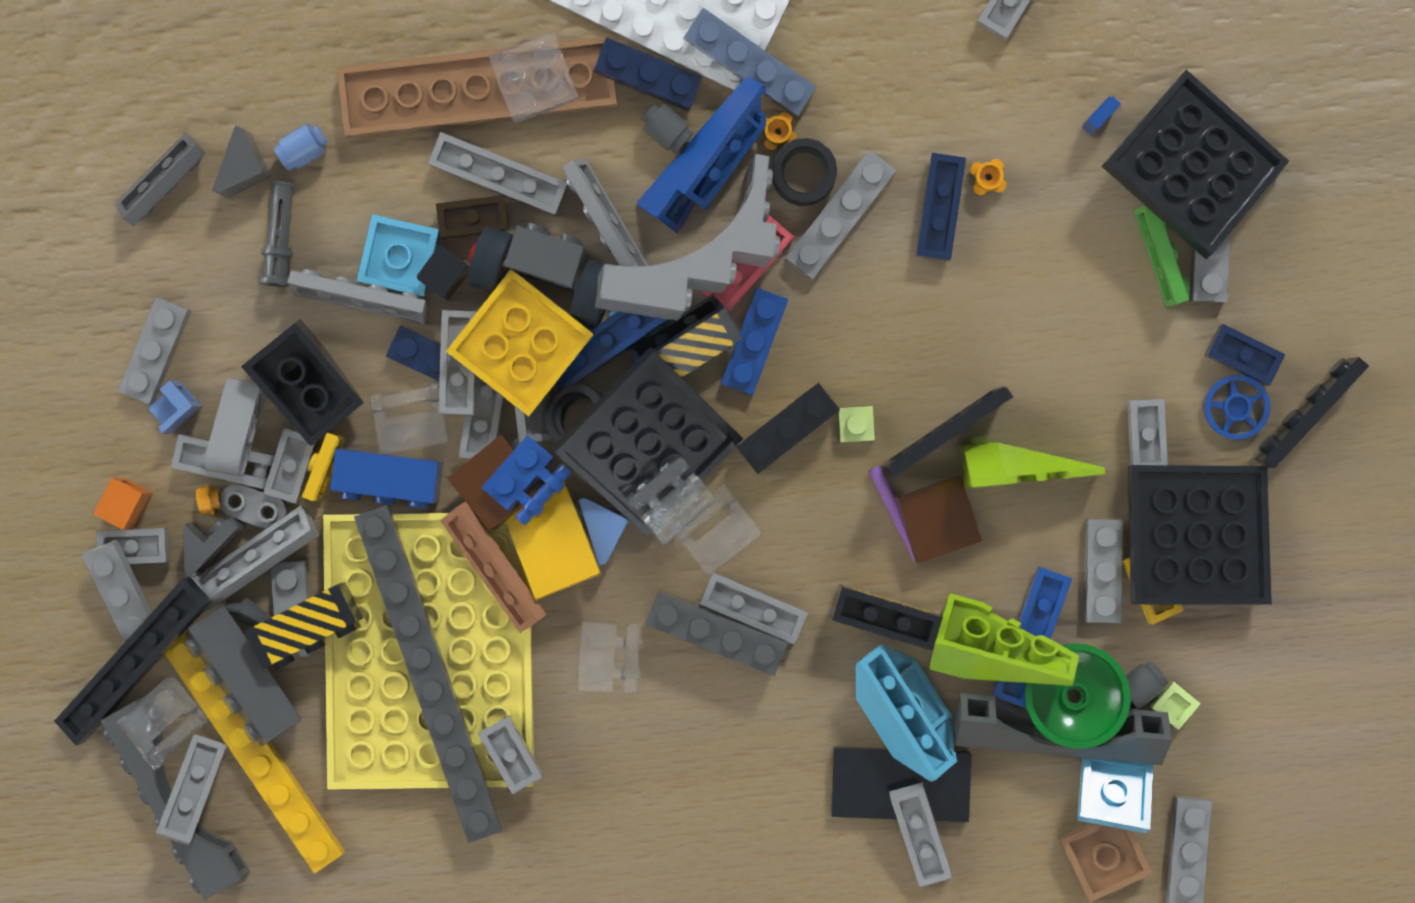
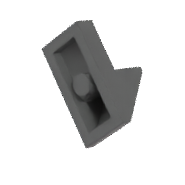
M221 518L209 529L208 533L211 536L208 537L195 523L184 524L185 574L188 577L200 575L247 526L235 518H227L226 520Z

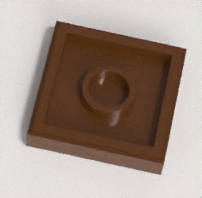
M499 435L447 478L490 532L497 529L523 507L518 502L509 512L481 488L514 451L502 435ZM538 480L526 494L532 498L543 484Z
M960 476L894 498L916 563H921L982 541Z

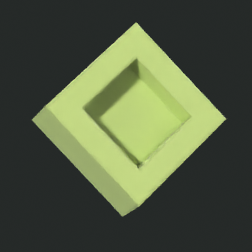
M873 406L839 408L840 442L875 440Z
M1170 680L1164 687L1163 692L1154 699L1149 707L1154 711L1168 712L1169 723L1179 730L1201 703L1174 681Z

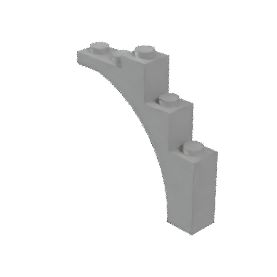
M756 154L747 167L745 198L737 215L721 234L701 249L683 258L651 266L626 267L604 264L598 275L595 308L678 321L685 310L689 311L692 290L689 289L722 294L728 285L733 284L735 280L736 263L766 267L773 257H777L780 248V237L776 236L777 224L766 222L769 216L770 203L765 201L766 190H769L773 178L772 169H768L769 156Z

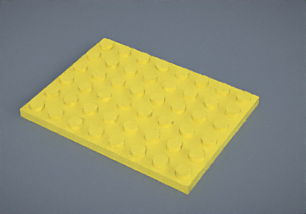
M392 513L488 787H508L478 733L510 715L534 757L532 626L522 633L518 631L440 520L449 513ZM359 514L323 515L324 591L345 582L363 616V619L354 623L357 630L339 639L335 633L325 638L327 790L449 788L354 516ZM480 520L532 593L506 521L493 532H490ZM534 782L531 783V784H529V785L526 786V787H533V786H534Z

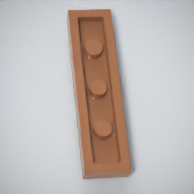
M466 501L440 520L520 633L547 615L540 606L539 601L535 600L524 584L517 570L509 563L497 542L492 539L480 522L479 517L472 511Z

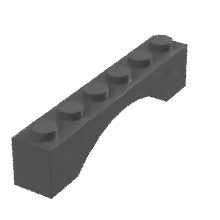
M960 693L954 716L956 746L1162 765L1172 742L1168 712L1129 710L1125 723L1117 734L1105 743L1087 749H1072L1051 742L1036 729L1027 712L1008 705L992 695Z
M145 696L103 719L101 723L104 726L103 734L106 740L118 750L124 771L128 775L133 776L139 786L137 789L138 794L146 805H150L156 816L155 823L158 827L172 789L166 777L162 756L164 723L148 696ZM199 824L196 826L189 846L170 840L173 845L172 852L176 860L180 864L185 865L190 874L191 886L198 894H202L204 900L239 881L249 872L248 867L232 841L216 836Z

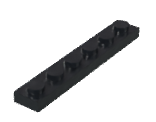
M191 577L182 578L54 722L76 746L83 744L102 724L101 721L113 712L213 601Z

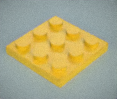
M511 269L446 352L530 417L594 334Z

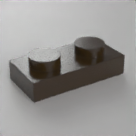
M504 195L436 204L441 239L480 235L485 227H492L500 231H510L506 197Z

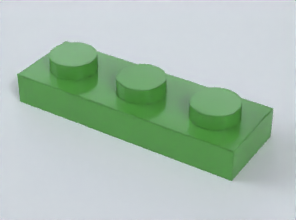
M1145 205L1135 209L1134 214L1165 306L1170 307L1188 301L1189 283L1186 276L1180 273L1177 264L1179 259L1177 247L1173 241H1169L1165 229L1168 225Z

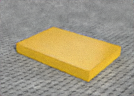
M566 481L563 483L565 487L560 493L555 492L542 507L544 511L538 518L534 516L526 526L515 517L522 508L506 520L535 600H540L601 575Z

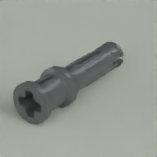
M272 181L267 245H264L261 249V255L264 256L263 277L259 278V284L289 287L287 283L289 259L293 257V252L288 247L294 184L291 182ZM282 202L280 230H278L280 203ZM277 261V272L274 275L275 262Z

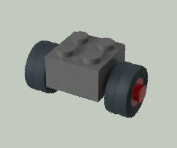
M527 223L526 228L517 225L514 235L492 227L484 228L477 243L473 244L468 258V264H470L468 284L470 286L492 293L504 279L506 273L512 269L519 275L573 292L574 298L570 316L577 321L593 326L599 325L606 309L595 308L598 275L604 264L595 260H588L590 254L583 247L584 244L581 243L580 239L561 233L559 239L552 237L551 233L547 232V228L533 223Z

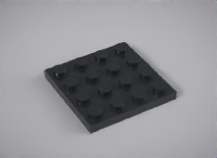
M1186 69L1101 167L1202 257L1207 259L1222 244L1288 164L1289 160Z
M650 347L552 449L646 536H649L744 438Z
M1128 466L1131 605H1272L1267 466Z

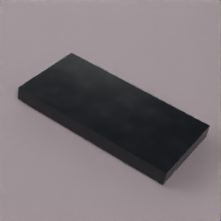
M1004 386L992 389L884 463V468L890 476L899 475L1013 398L1012 394Z
M833 746L831 816L897 819L889 792L923 782L935 821L969 822L972 753L968 751H954L956 752L957 762L935 781H929L893 758L887 748Z

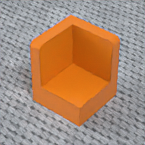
M124 477L111 478L94 511V515L121 530L134 529L153 492Z

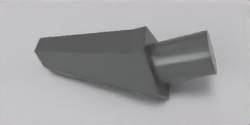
M245 597L242 602L226 601L225 607L231 615L240 616L241 623L256 626L271 618L248 597Z

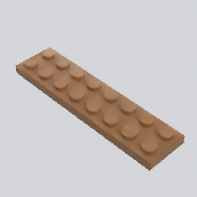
M602 36L338 67L337 77L344 136L346 138L618 107L615 81L593 72L603 42L606 37H610Z

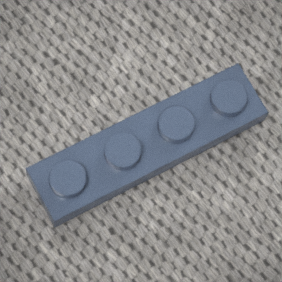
M705 8L700 10L682 38L741 80L750 77L766 86V92L763 95L794 117L800 114L816 89L815 85Z

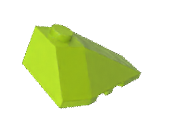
M988 436L967 438V445H959L961 478L964 487L1016 484L1018 481L1050 480V478L1063 479L1105 474V467L999 442L988 443Z
M949 593L930 662V670L962 679L1073 685L1079 659L1078 654L1044 635H1032L1020 628L1021 623L1011 618L1007 621L993 613V607L984 602Z

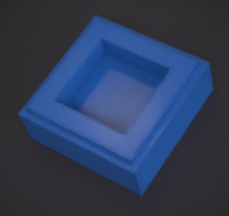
M1109 96L1082 124V128L1092 135L1114 113L1121 103L1113 96Z

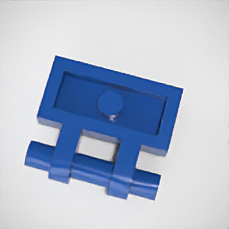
M527 435L481 488L509 512L520 502L524 507L515 517L526 526L534 516L537 518L544 511L542 507L555 492L560 493L565 487L563 483L572 472L561 464L551 474L547 469L556 459ZM539 478L542 479L545 483L530 498L526 493Z

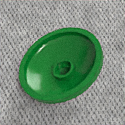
M1077 643L1062 645L1079 655L1073 685L1026 683L1024 697L1028 715L1036 729L1044 737L1057 745L1072 749H1087L1101 745L1117 734L1128 716L1131 694L1127 677L1116 660L1097 647ZM1071 690H1075L1079 694V700L1076 703H1071L1068 700V693Z

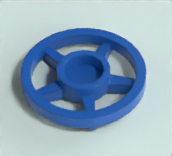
M1244 375L1227 376L1213 384L1207 392L1204 401V415L1209 426L1217 434L1229 439H1246L1257 434L1265 426L1270 415V399L1264 387L1253 378ZM1235 380L1251 384L1259 393L1249 397L1238 394ZM1229 382V396L1223 402L1211 401L1216 390ZM1262 397L1263 414L1257 424L1250 416L1252 403ZM1211 406L1222 409L1226 417L1222 429L1212 418ZM1244 420L1253 427L1250 431L1242 434L1227 432L1234 421Z

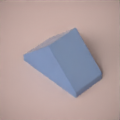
M585 497L579 499V503L599 566L609 561L630 520L603 504Z

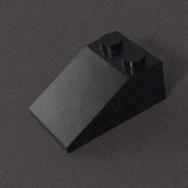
M301 319L296 321L241 366L310 446L364 403L328 351Z

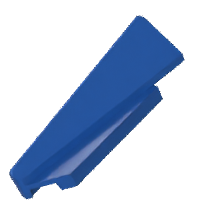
M746 77L641 196L637 204L677 234L681 230L694 204L706 210L766 127V115L761 111V96L766 92V86L750 77Z

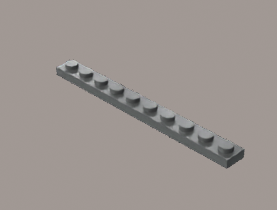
M385 505L356 515L354 519L468 843L499 833L503 828L390 506Z

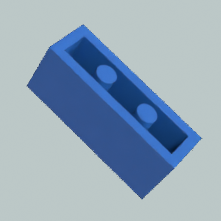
M335 449L330 490L340 491V498L361 500V494L374 496V502L394 504L395 499L408 500V507L428 509L429 503L439 502L444 462Z

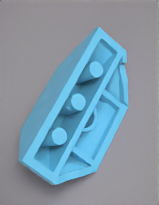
M881 644L856 663L857 702L892 757L927 780L935 781L957 762L956 752H954L955 737L951 713L916 658L889 649L888 646Z

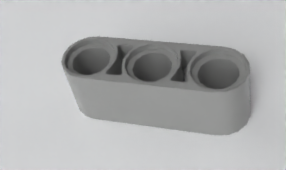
M235 378L227 379L206 450L205 469L207 471L243 476L265 398L264 392L255 382Z

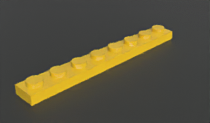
M184 632L165 653L166 657L315 874L343 855L345 850L273 744L268 742L261 747L258 741L252 743L242 728L245 722L238 713L233 715L223 700L226 694L219 684L213 686L203 670L206 668V665L200 656L193 657L184 643L187 637Z

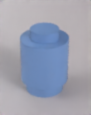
M306 123L280 139V144L275 146L274 150L287 170L290 171L295 167L300 169L327 152L325 145L328 143V139L318 125L312 127L309 123Z

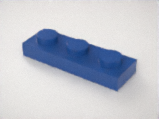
M756 287L739 333L742 339L735 344L721 385L753 396L786 308L787 298Z

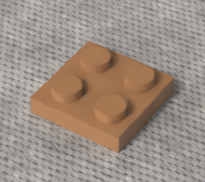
M1088 823L1058 837L1090 903L1152 874L1133 831Z

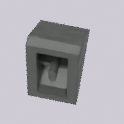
M235 126L212 190L227 198L271 178L252 135L238 126Z

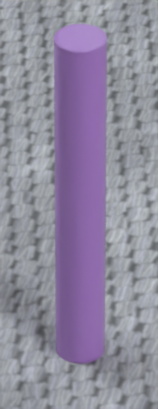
M879 465L869 470L868 473L915 563L916 561L894 499L896 496Z

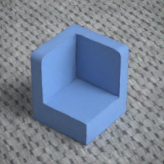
M169 380L159 389L163 395L149 407V410L161 423L158 429L162 434H173L199 411L202 406L180 381Z

